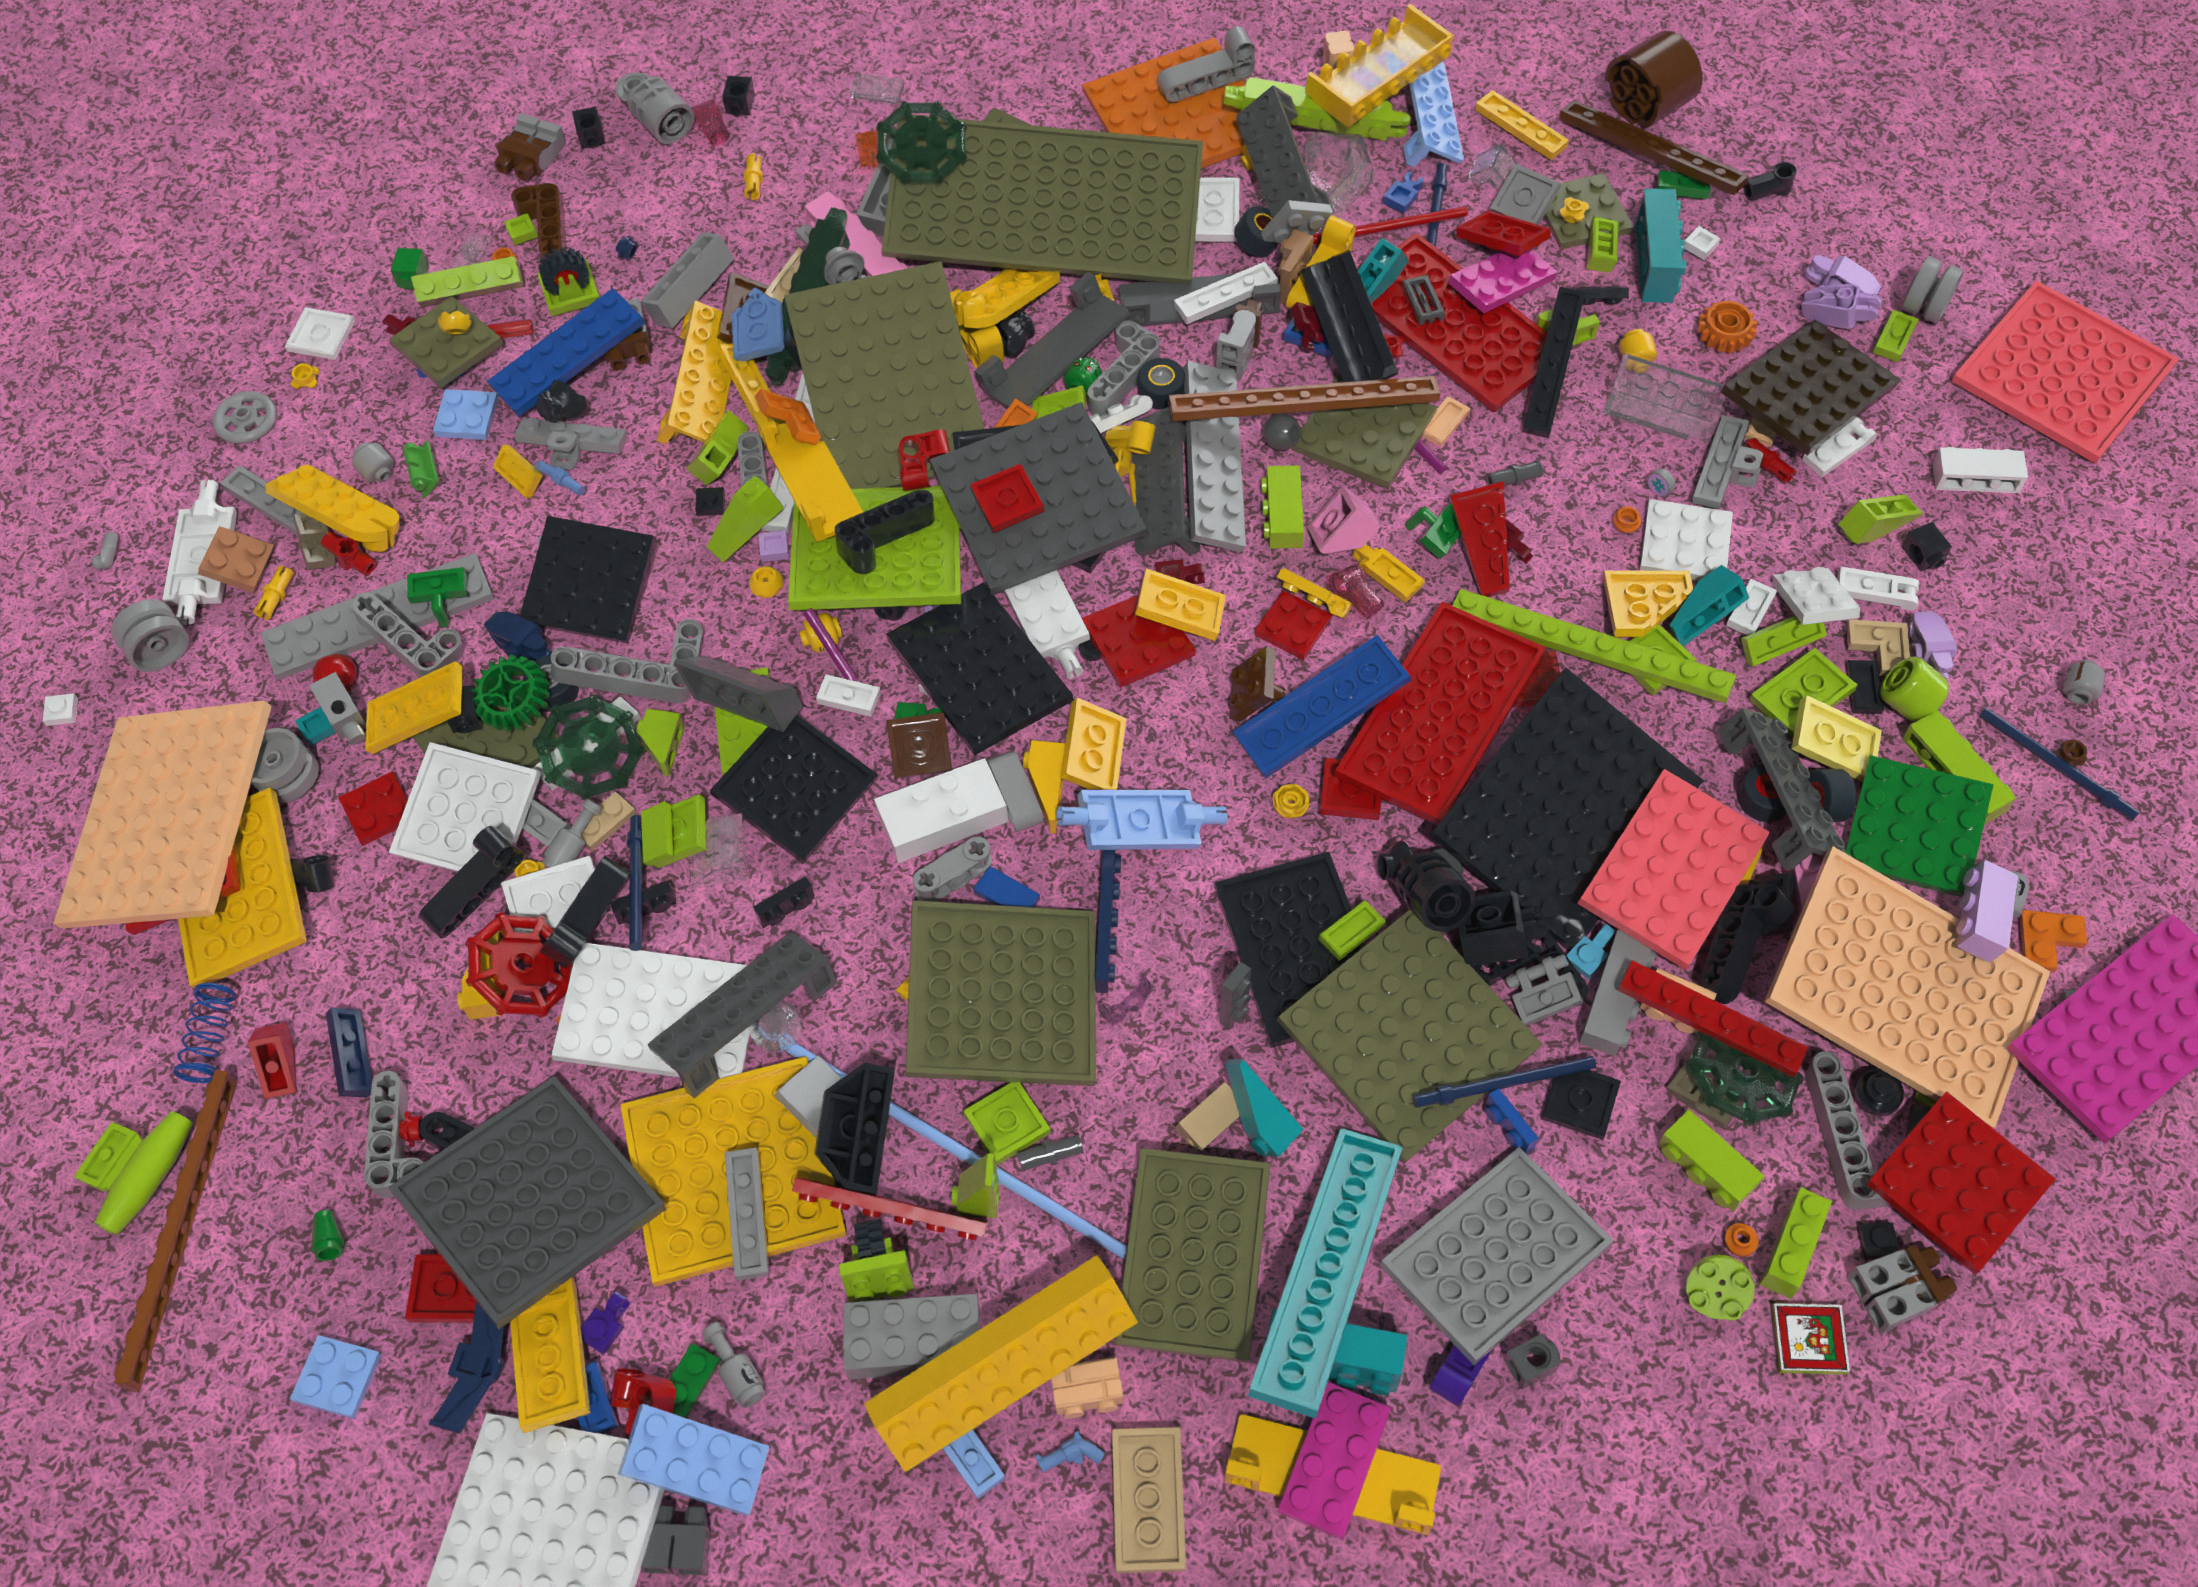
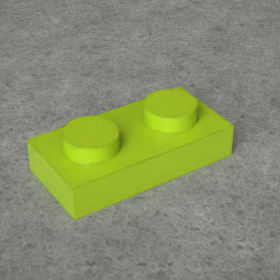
M1893 310L1873 353L1899 362L1919 319Z

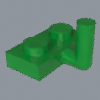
M1451 503L1445 506L1438 516L1429 508L1421 507L1405 522L1408 530L1415 529L1423 520L1431 525L1419 541L1439 559L1449 551L1460 536Z
M464 567L407 574V598L410 604L431 601V610L439 626L442 628L448 627L450 621L443 608V599L467 596V573Z

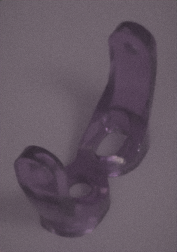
M1144 976L1140 979L1139 987L1131 992L1123 1002L1106 1008L1103 1004L1099 1006V1012L1103 1019L1111 1025H1117L1125 1019L1128 1011L1135 1012L1144 1007L1151 993V983ZM1133 998L1139 999L1136 1005H1128V1002ZM1118 1009L1122 1011V1014L1117 1017L1111 1014Z

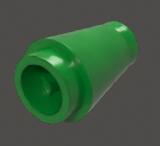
M322 1210L315 1213L313 1216L311 1252L320 1261L334 1260L342 1255V1249L345 1246L334 1213L330 1210Z

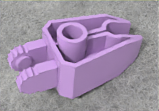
M1817 254L1811 260L1812 265L1808 266L1804 273L1806 278L1820 286L1856 284L1860 287V293H1874L1877 295L1881 288L1872 273L1846 256H1838L1833 261Z
M1856 284L1823 285L1805 292V302H1802V315L1812 321L1815 319L1827 326L1850 329L1856 326L1857 321L1875 320L1879 313L1876 308H1879L1882 299L1874 293H1860V287Z
M1932 611L1914 612L1913 622H1910L1908 633L1911 657L1923 659L1948 681L1949 674L1947 673L1952 670L1954 666L1952 658L1956 657L1957 654L1956 642L1942 617Z

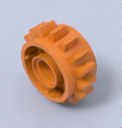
M1714 302L1710 308L1705 307L1703 314H1700L1697 333H1702L1700 340L1705 341L1707 347H1711L1717 350V352H1741L1743 346L1749 347L1751 341L1754 340L1758 323L1753 320L1754 314L1746 306L1738 302Z

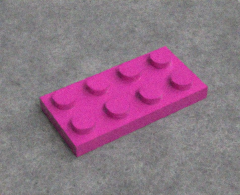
M1531 249L1521 256H1511L1508 252L1501 251L1451 274L1448 284L1481 312L1486 313L1555 280L1558 271Z
M1328 1382L1317 1418H1313L1280 1503L1278 1513L1343 1540L1391 1407Z

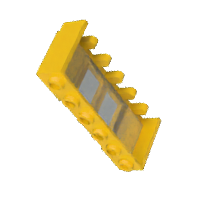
M1409 4L1406 8L1404 22L1401 23L1398 18L1393 17L1389 22L1387 34L1384 35V32L1377 28L1372 34L1371 44L1368 47L1362 40L1356 43L1352 58L1346 52H1342L1338 57L1336 69L1333 70V67L1326 63L1321 68L1320 78L1313 72H1310L1307 76L1305 93L1312 98L1313 102L1345 126L1350 127L1374 110V107H1379L1391 95H1396L1408 83H1413L1418 76L1423 73L1425 74L1447 59L1452 52L1451 46L1454 35Z

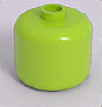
M1909 657L1897 663L1885 676L1880 688L1882 700L1905 719L1916 722L1930 713L1938 711L1949 693L1947 679L1919 657Z

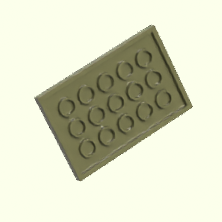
M1141 1148L1122 1295L1138 1323L1116 1337V1346L1249 1363L1270 1163Z

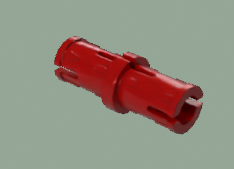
M1755 437L1747 443L1748 448H1753L1763 453L1761 469L1764 471L1767 469L1784 484H1787L1794 478L1791 474L1796 475L1797 470L1783 461L1777 451L1769 450Z

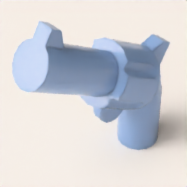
M541 460L536 462L535 470L550 476L551 480L560 487L565 486L578 496L587 491L584 486L572 479L570 473L563 468H556Z
M1076 1431L1073 1438L1060 1444L1061 1448L1044 1457L1036 1455L1035 1458L1042 1473L1065 1461H1068V1463L1074 1461L1076 1464H1080L1083 1461V1455L1099 1464L1105 1452L1091 1442L1082 1439L1079 1432Z

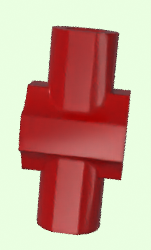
M332 531L326 533L322 538V547L336 556L339 566L347 571L354 568L364 576H368L376 568V561L361 551L358 541L349 537L342 538Z

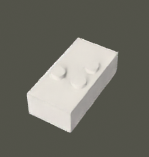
M985 758L874 799L878 818L898 863L1009 822L1007 805Z

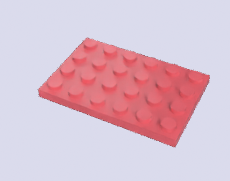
M1664 769L1577 904L1686 970L1770 832Z

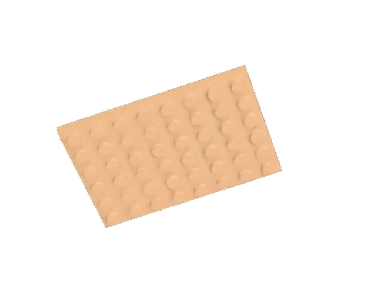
M264 700L119 717L117 719L54 919V925L59 928H77L214 916L226 874L228 858L231 856L272 706Z
M1832 846L1824 856L1764 1002L1935 1101H1938L1947 1091L1994 1129L2019 1062L2006 1048L2031 1027L2050 971L2010 948L1991 963L1957 948L1958 933L1956 928L1960 919Z

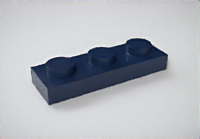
M331 1007L325 1014L338 1094L345 1097H369L371 1095L372 1078L360 1010Z

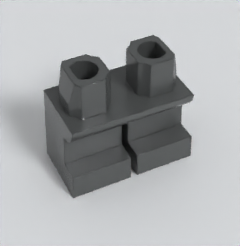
M660 1506L640 1571L642 1573L673 1574L675 1572L680 1575L708 1576V1551L711 1531L707 1528V1511L702 1507H687L684 1525L673 1524L675 1509L669 1506Z

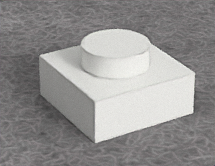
M1698 226L1684 241V249L1705 260L1718 247L1721 238Z
M73 693L45 697L43 722L45 725L75 723L78 704L77 696Z

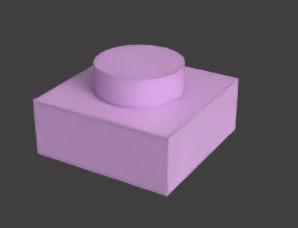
M786 530L758 533L762 562L789 559Z

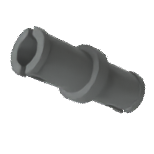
M1539 460L1519 466L1512 464L1507 469L1487 473L1486 483L1491 485L1504 481V486L1511 484L1518 486L1522 481L1542 477L1543 466Z
M1079 1134L1054 1142L1046 1140L1044 1145L1017 1152L1023 1172L1048 1163L1051 1166L1056 1165L1058 1160L1084 1154Z

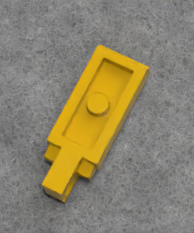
M1365 544L1363 548L1353 549L1352 557L1359 562L1360 568L1406 603L1424 586L1425 580L1384 548L1372 549Z
M1281 568L1277 578L1284 582L1283 588L1295 594L1299 590L1307 593L1306 599L1320 607L1323 602L1326 603L1330 613L1334 616L1345 619L1353 605L1351 602L1285 568Z

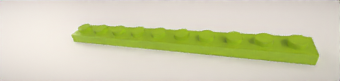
M1460 589L1452 605L1542 646L1721 703H1727L1735 683V674L1467 590Z

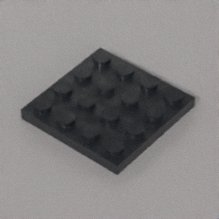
M547 516L520 617L535 622L541 628L628 644L656 538L654 535Z
M796 715L784 732L767 727L710 789V794L804 864L878 779V774L800 716Z

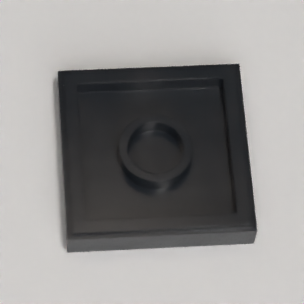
M1590 1070L1554 1077L1541 1119L1604 1140L1621 1081Z

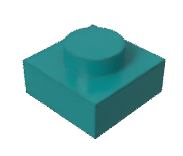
M321 707L294 720L309 746L336 733Z

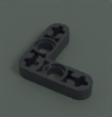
M1549 932L1545 937H1538L1536 939L1537 941L1544 940L1542 948L1538 944L1533 946V939L1526 940L1529 957L1521 958L1517 963H1510L1508 961L1498 962L1499 965L1493 968L1491 975L1487 972H1480L1482 965L1473 966V969L1488 985H1492L1531 963H1534L1535 966L1541 964V957L1544 951L1547 955L1543 959L1549 956L1553 959L1564 954L1568 966L1564 967L1563 972L1558 973L1559 976L1569 972L1573 975L1583 1002L1588 994V986L1585 980ZM1495 963L1485 964L1484 966L1486 968H1490L1493 965H1495ZM1544 975L1545 980L1549 981L1548 976Z

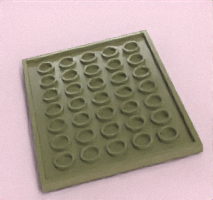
M942 261L784 295L815 424L821 435L820 442L824 441L850 489L902 486L897 450L900 440L905 436L926 433L932 430H946L951 452L954 451L952 432L984 429ZM911 446L903 449L904 453L909 456L917 454V451ZM930 463L927 464L928 480L936 479Z

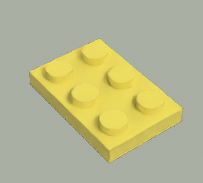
M1806 695L1799 702L1791 749L1833 769H1843L1852 778L1863 782L1870 755L1878 757L1882 730Z

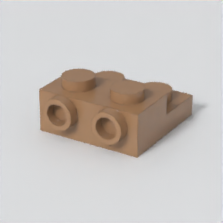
M1295 229L1289 239H1284L1280 248V253L1283 255L1278 269V274L1281 275L1278 284H1280L1281 289L1280 304L1283 305L1286 304L1292 287L1300 277L1301 269L1305 268L1312 258L1313 236Z

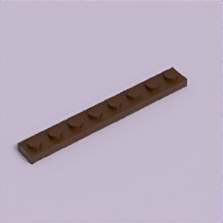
M1572 100L1560 110L1559 119L1567 122L1569 125L1581 128L1591 135L1606 139L1614 145H1620L1633 151L1635 154L1652 159L1658 164L1675 169L1681 174L1698 179L1701 183L1721 189L1724 193L1735 195L1747 184L1748 174L1576 100Z

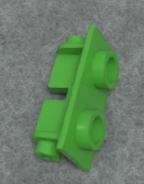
M426 441L422 447L416 446L414 443H407L403 449V455L406 464L410 465L407 468L410 485L415 490L421 491L422 498H426L439 482L429 441Z

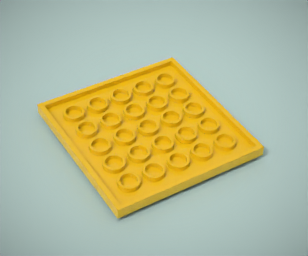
M807 1057L720 1078L696 1098L689 1095L685 1088L620 1104L631 1165L664 1202L666 1207L664 1212L642 1227L654 1287L734 1266L725 1152L756 1147L759 1151L768 1257L847 1236L842 1210L831 1207V1200L818 1198L817 1203L798 1199V1192L792 1191L796 1177L836 1186L834 1177L814 1154L816 1138L774 1096L783 1085L808 1065Z

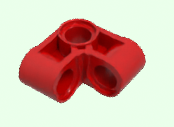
M939 429L908 435L900 440L897 458L904 492L931 487L928 480L927 464L930 463V459L950 452L946 430ZM911 446L917 451V454L909 456L904 453L903 449Z
M615 1369L610 1405L629 1409L628 1420L625 1426L627 1439L630 1437L640 1405L644 1404L673 1414L676 1389L671 1380L646 1374L644 1371L636 1369Z

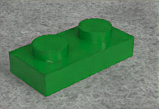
M1658 172L1657 189H1676V196L1690 197L1692 199L1709 198V184L1701 183L1698 179L1679 172Z
M692 1343L669 1379L676 1389L673 1414L686 1419L721 1363L720 1358Z

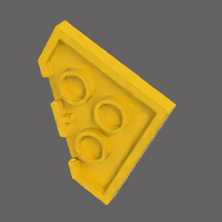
M1604 571L1603 582L1614 637H1644L1679 609L1693 590L1690 571Z

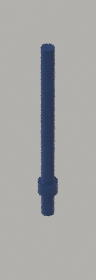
M1445 163L1438 164L1436 177L1432 182L1431 189L1434 192L1431 212L1441 211L1443 194L1446 192L1448 184L1446 179L1447 165ZM1439 222L1429 223L1426 240L1435 247Z
M1987 707L1979 715L1980 718L2098 797L2100 799L2099 803L2108 809L2114 808L2131 821H2134L2139 815L2140 811L2120 798L2121 795L2112 788L2106 789Z
M633 815L630 818V831L627 833V846L630 848L629 948L632 951H639L642 948V822L639 815Z
M1593 1056L1454 1087H1451L1449 1084L1436 1087L1435 1091L1413 1095L1412 1101L1415 1108L1437 1103L1443 1106L1454 1103L1455 1099L1495 1091L1498 1088L1504 1089L1596 1068V1061Z

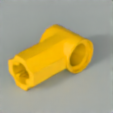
M1133 421L1132 425L1115 426L1111 430H1107L1105 440L1112 450L1115 448H1125L1134 453L1148 455L1151 452L1156 426L1144 421Z

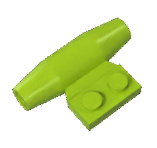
M170 1111L144 1139L133 1130L114 1122L110 1123L73 1176L78 1181L102 1192L109 1191L94 1221L95 1225L118 1236L147 1205L182 1150L193 1126L189 1119L174 1111Z

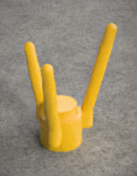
M1115 448L1113 452L1116 454L1119 462H1116L1114 466L1120 477L1125 476L1126 473L1129 474L1131 498L1136 506L1135 464L1131 463L1132 453L1125 448Z

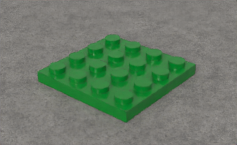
M1870 755L1845 852L1847 855L1891 880L1963 898L1965 891L1963 879L1967 871L1975 866L1994 784Z

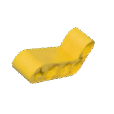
M1331 215L1325 224L1321 244L1306 267L1325 261L1344 251L1350 250L1351 252L1356 225ZM1302 273L1287 297L1285 306L1289 309L1296 302L1314 307Z
M960 289L950 292L952 303H954L955 296L962 292ZM964 324L958 326L964 350H967L965 353L975 368H979L992 355L997 356L1004 363L1003 341L995 325L985 328H966Z

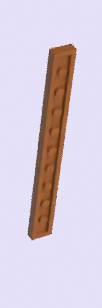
M1435 376L1169 395L1168 404L1172 421H1188L1439 402L1441 392Z
M215 1070L212 1081H209L207 1084L206 1100L203 1109L199 1111L196 1118V1131L193 1140H190L187 1145L185 1165L177 1176V1189L174 1199L167 1207V1220L164 1230L158 1235L156 1242L157 1251L153 1263L148 1266L146 1272L147 1282L143 1294L139 1296L136 1303V1316L132 1327L126 1333V1347L122 1359L118 1361L115 1367L114 1383L126 1391L140 1392L238 1082L227 1071Z

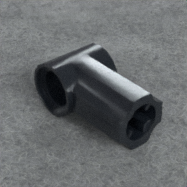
M1779 162L1774 166L1773 171L1748 178L1747 184L1743 187L1744 195L1748 201H1754L1772 194L1779 196L1790 194L1796 176V167L1789 162Z
M315 855L305 859L290 858L295 886L306 887L308 892H323L334 887L329 856Z

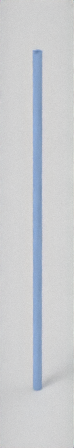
M765 1026L761 1031V1037L797 1059L807 1057L809 1064L817 1057L769 1026ZM826 1062L841 1078L847 1075ZM890 1101L889 1115L971 1166L982 1158ZM996 1166L1000 1184L1126 1261L1128 1246Z

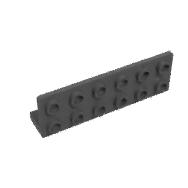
M1274 85L1236 116L1272 219L1288 200L1330 204L1334 214L1335 212L1328 193L1312 184L1289 121L1291 122L1298 116L1291 96Z
M1087 272L1069 288L1077 307L1005 370L1000 358L992 355L974 371L984 394L1009 408L1015 398L1028 406L1061 377L1077 358L1083 357L1130 315L1129 310L1102 295L1095 275Z
M1234 274L1193 277L1191 285L1155 281L1120 284L1121 305L1130 312V315L1124 321H1133L1140 326L1185 322L1174 308L1175 299ZM1280 284L1253 286V296L1248 299L1262 303V314L1279 313ZM1247 299L1196 321L1233 317L1237 304L1244 306Z
M1167 407L1136 420L1148 422L1156 426L1150 454L1145 455L1133 452L1136 484L1135 507L1147 528V535L1135 539V552L1138 555H1143L1174 542L1189 554L1200 552V543L1191 541L1190 520L1185 516L1182 441L1187 444L1186 421H1172L1170 409Z
M1744 708L1740 709L1718 729V732L1727 751L1733 754H1737L1753 741L1792 822L1793 827L1771 844L1782 868L1791 871L1812 853L1825 856L1827 850L1832 846L1846 853L1844 850L1845 844L1837 835L1832 825L1833 819L1824 811L1821 805V795L1808 780L1810 777L1809 771L1802 765L1798 756L1799 753L1791 749L1792 742L1787 734L1788 729L1786 725L1779 719L1766 717L1759 712H1753Z
M790 932L649 1042L648 1047L650 1051L678 1073L686 1092L693 1098H696L719 1079L709 1059L711 1056L800 985H803L807 996L816 1001L838 983L830 962L826 956Z

